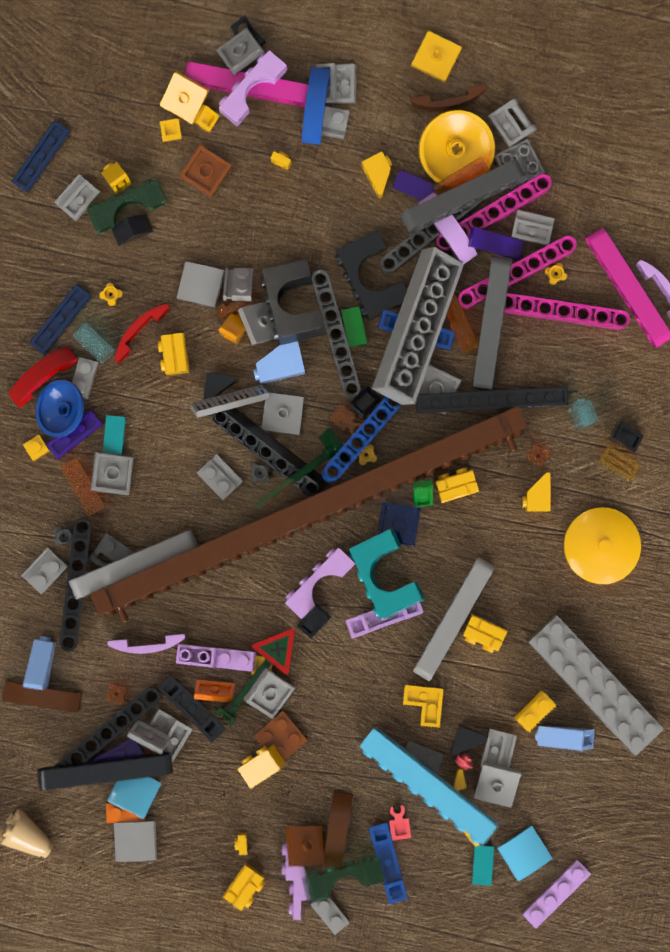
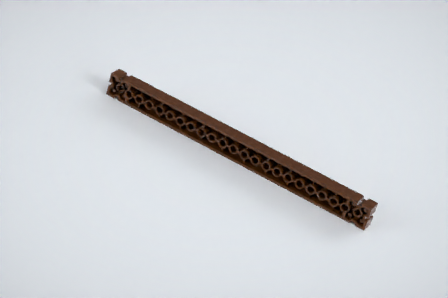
M517 406L91 593L90 596L99 616L105 615L106 618L118 613L121 622L124 623L129 620L124 609L136 605L135 601L140 599L142 602L153 598V593L157 591L159 594L171 590L170 586L175 583L177 586L189 582L188 578L194 576V578L207 574L205 570L212 568V570L219 569L224 566L223 562L225 561L235 562L242 558L241 554L247 552L250 555L259 551V546L265 544L266 547L277 543L276 539L280 537L287 539L294 536V531L301 529L303 532L312 528L311 524L316 521L319 524L330 520L329 516L336 513L339 516L346 513V508L354 506L355 509L364 505V500L366 499L376 500L383 496L382 492L387 490L389 493L401 488L400 484L406 482L407 485L418 481V477L421 475L428 477L436 472L435 469L439 467L444 470L453 466V461L459 459V462L472 457L471 453L475 451L477 455L485 452L491 444H494L496 447L507 442L510 451H515L518 448L514 438L524 434V430L527 428L526 422Z

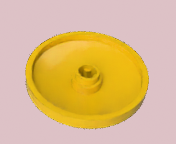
M463 110L446 111L433 118L424 128L419 140V158L423 169L434 181L444 186L455 188L487 173L495 154L494 137L488 125L477 115Z
M605 507L593 508L578 515L569 525L564 537V554L570 568L582 579L595 584H610L625 578L635 568L641 553V539L634 523L622 512Z

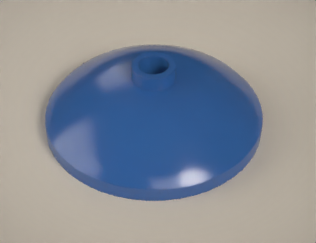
M66 380L51 382L42 390L36 403L35 413L39 427L45 434L52 437L69 435L77 428L82 419L84 400L81 391L74 383Z

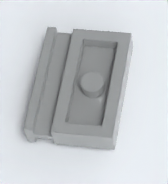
M325 106L322 135L344 139L349 111Z
M79 174L54 203L74 221H77L101 193Z
M517 210L511 238L548 246L555 218Z
M225 268L223 301H226V299H232V301H251L253 268H234V270Z
M217 454L197 472L223 501L243 483Z
M47 548L21 576L43 595L69 566L54 554L50 548Z
M489 728L488 740H486L480 766L482 767L483 762L509 768L517 735Z

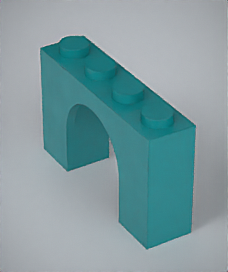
M392 529L349 549L351 553L349 557L359 570L357 572L358 578L361 582H364L367 588L365 593L369 600L372 599L374 604L373 611L380 619H387L426 600L418 582H413L396 591L388 592L382 589L375 580L374 570L377 562L383 556L402 548L395 531Z

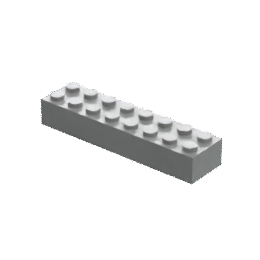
M436 247L423 249L420 253L372 387L373 390L401 405L415 404L464 266L463 263Z
M557 615L551 617L527 640L531 647L633 755L637 756L664 730Z

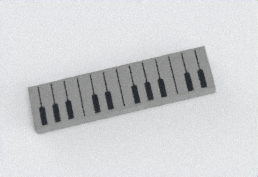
M261 384L190 403V409L196 417H202L269 399V393Z

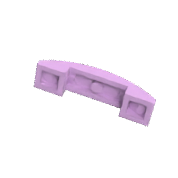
M432 193L431 195L420 201L418 205L436 197L437 195L435 193ZM453 215L434 223L459 262L465 264L478 255L474 248L468 247L469 238Z
M640 260L635 266L646 281L652 277L670 304L669 281L655 267ZM669 310L668 312H666V314H667L668 317L670 318V310Z
M418 603L387 619H380L372 610L345 620L351 639L424 612L421 604Z
M186 634L165 636L166 643L130 647L129 639L107 642L108 646L123 652L137 654L153 653L180 643L186 638Z

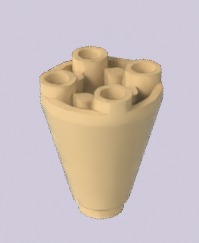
M18 809L15 814H11L5 822L7 827L5 830L0 831V844L37 857L42 856L46 858L54 845L50 843V839L26 812Z

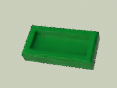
M360 306L341 310L349 348L367 344L361 311L359 309Z
M432 480L413 483L414 507L434 505Z

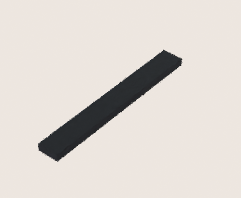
M568 386L418 394L415 401L416 413L512 409L517 406L519 408L569 406Z

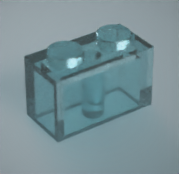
M86 322L72 335L102 365L115 352Z
M585 398L579 399L572 403V407L568 409L576 431L599 421L591 399L585 401Z

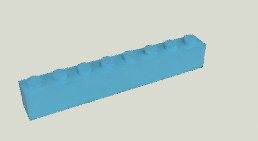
M378 727L373 728L360 745L364 755L376 759L379 767L383 770L388 769L393 773L392 776L398 782L402 783L403 781L406 783L408 789L413 794L421 795L424 798L423 801L430 807H436L439 810L438 813L447 820L450 818L455 822L454 826L461 832L465 830L470 834L469 838L476 844L481 843L484 845L499 825L498 822Z

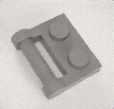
M516 98L488 116V119L509 148L537 130V127L531 124L518 105L519 102ZM512 109L526 128L524 131L520 129L508 110Z

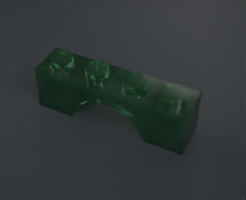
M149 179L142 183L143 186L138 188L131 187L125 191V194L120 196L113 195L105 203L101 204L99 202L90 206L91 209L87 210L98 235L116 225L118 213L127 205L140 204L153 211L168 204L157 179L154 181Z
M373 855L362 857V861H346L343 863L344 866H329L320 873L318 871L308 872L307 876L302 878L307 901L313 903L330 898L334 884L346 876L355 877L361 885L366 887L385 882L380 859L373 857Z

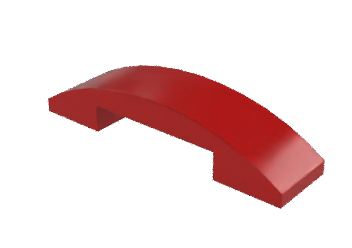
M165 304L149 310L128 328L115 354L114 360L119 365L132 352L127 345L152 318L159 323L171 310L170 306Z
M68 346L61 348L44 357L27 370L14 384L8 395L16 406L21 408L34 397L32 392L59 370L65 372L79 360Z

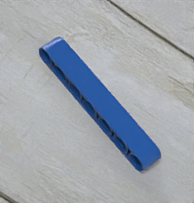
M385 397L322 471L323 479L329 483L335 482L400 408L401 404L397 403V406H392L389 403V398ZM377 412L383 413L385 420L378 419ZM364 427H371L373 434L366 433ZM352 440L359 441L361 447L355 448L352 445ZM340 455H347L349 459L348 462H342L340 460ZM329 468L336 471L335 477L329 476L327 472Z

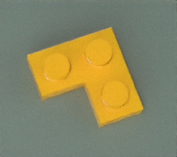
M405 685L403 704L422 706L420 726L440 728L443 689Z

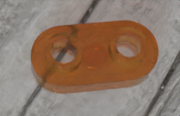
M252 300L234 301L229 305L227 303L217 308L216 316L219 321L225 320L231 313L235 314L238 312V309L248 306Z

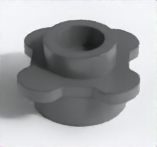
M253 464L251 466L253 470L252 482L263 481L267 483L269 481L268 471L270 467L268 464L263 466Z
M69 525L62 528L55 527L53 529L55 534L54 543L56 545L70 544L72 542V527Z

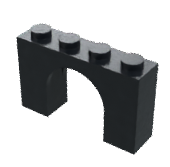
M378 230L337 249V255L335 256L339 267L343 266L345 270L343 276L347 284H352L353 290L351 292L356 301L359 300L362 305L359 309L363 317H367L369 321L381 316L383 309L391 311L402 306L407 292L403 282L384 291L375 292L365 288L359 280L358 270L365 260L386 251V246Z
M307 259L262 269L264 277H260L262 287L267 288L268 292L264 294L266 304L271 305L272 308L268 312L271 322H275L276 328H272L275 340L279 339L280 345H285L325 335L320 310L292 315L286 313L279 306L281 297L288 290L312 284Z

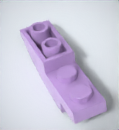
M178 644L176 663L253 672L256 652Z
M286 842L282 846V855H286V863H282V875H286V880H294L293 883H290V895H293V902H289V914H293V920H301V900H309L308 878L305 866L288 867Z

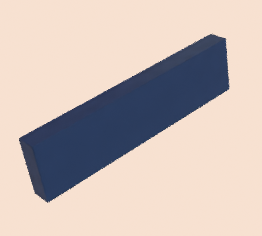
M54 120L11 182L26 193H29L71 131Z
M75 284L29 344L43 355H46L92 295L78 284Z

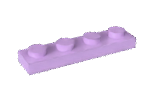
M576 859L522 915L537 928L591 873Z

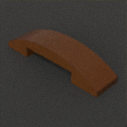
M486 84L467 87L466 95L434 102H431L430 95L411 98V107L429 112L458 109L481 97L485 93L487 86Z
M5 681L2 700L77 713L81 699V693L49 688L43 690L23 687V683Z
M336 791L333 793L324 851L325 865L322 866V869L341 872L353 794Z

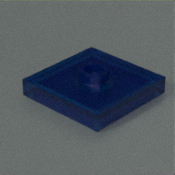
M382 502L377 535L392 529L395 531L400 544L415 546L421 508Z

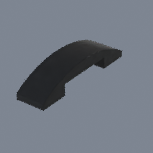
M172 675L157 688L212 743L226 730L220 721L198 699H194V695Z

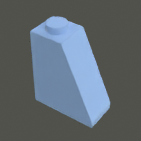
M298 341L279 345L256 363L257 368L253 369L255 379L260 380L261 384L305 374Z
M40 636V639H34L23 687L40 690L48 688L56 642L51 641V637Z
M543 725L538 726L535 739L537 746L583 751L593 749L595 729Z

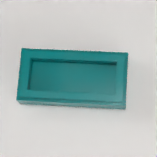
M106 415L103 453L123 454L126 417Z
M474 845L472 884L492 886L494 846Z

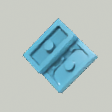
M151 777L116 781L107 801L123 810L126 809L140 818H145L161 783Z
M528 826L518 835L511 837L497 848L517 881L532 874L553 859L533 826Z

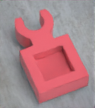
M403 804L400 805L401 811L399 813H395L393 806H390V813L394 817L393 820H389L392 840L411 838L408 817H402L405 813Z

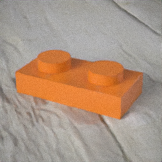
M197 679L194 699L231 703L233 701L235 683Z
M106 803L107 823L146 821V816L145 818H140L126 809L123 810L112 803Z

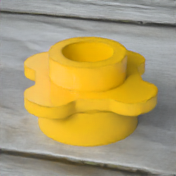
M556 263L555 266L545 269V274L548 275L549 283L552 285L567 278L561 263Z
M108 283L106 288L100 292V298L105 299L110 306H114L116 300L122 297V291L117 290L112 283Z
M368 444L358 455L360 465L376 462L377 456L374 455L373 445Z

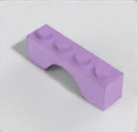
M270 50L258 58V64L254 68L250 67L245 73V78L242 82L238 81L232 88L233 92L228 97H223L219 103L220 113L236 127L250 113L246 103L249 90L254 85L262 82L276 84L287 71V65Z
M332 548L326 555L328 559L323 564L319 562L312 569L315 573L310 578L306 575L299 583L301 587L296 592L292 590L285 597L287 599L285 604L301 619L315 606L312 597L315 583L326 575L343 577L355 565L340 548L337 550Z

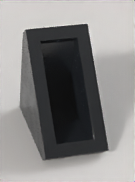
M147 214L127 217L111 228L118 246L154 232Z
M207 372L203 400L220 395L237 382L234 376Z
M367 386L348 404V408L362 420L382 398Z
M620 420L616 423L609 440L635 453L643 435L626 422Z
M316 604L297 626L308 637L312 638L331 616Z
M459 725L450 752L452 756H455L488 739L485 734Z

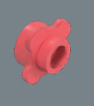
M459 753L455 762L464 770L473 768V759L468 754Z

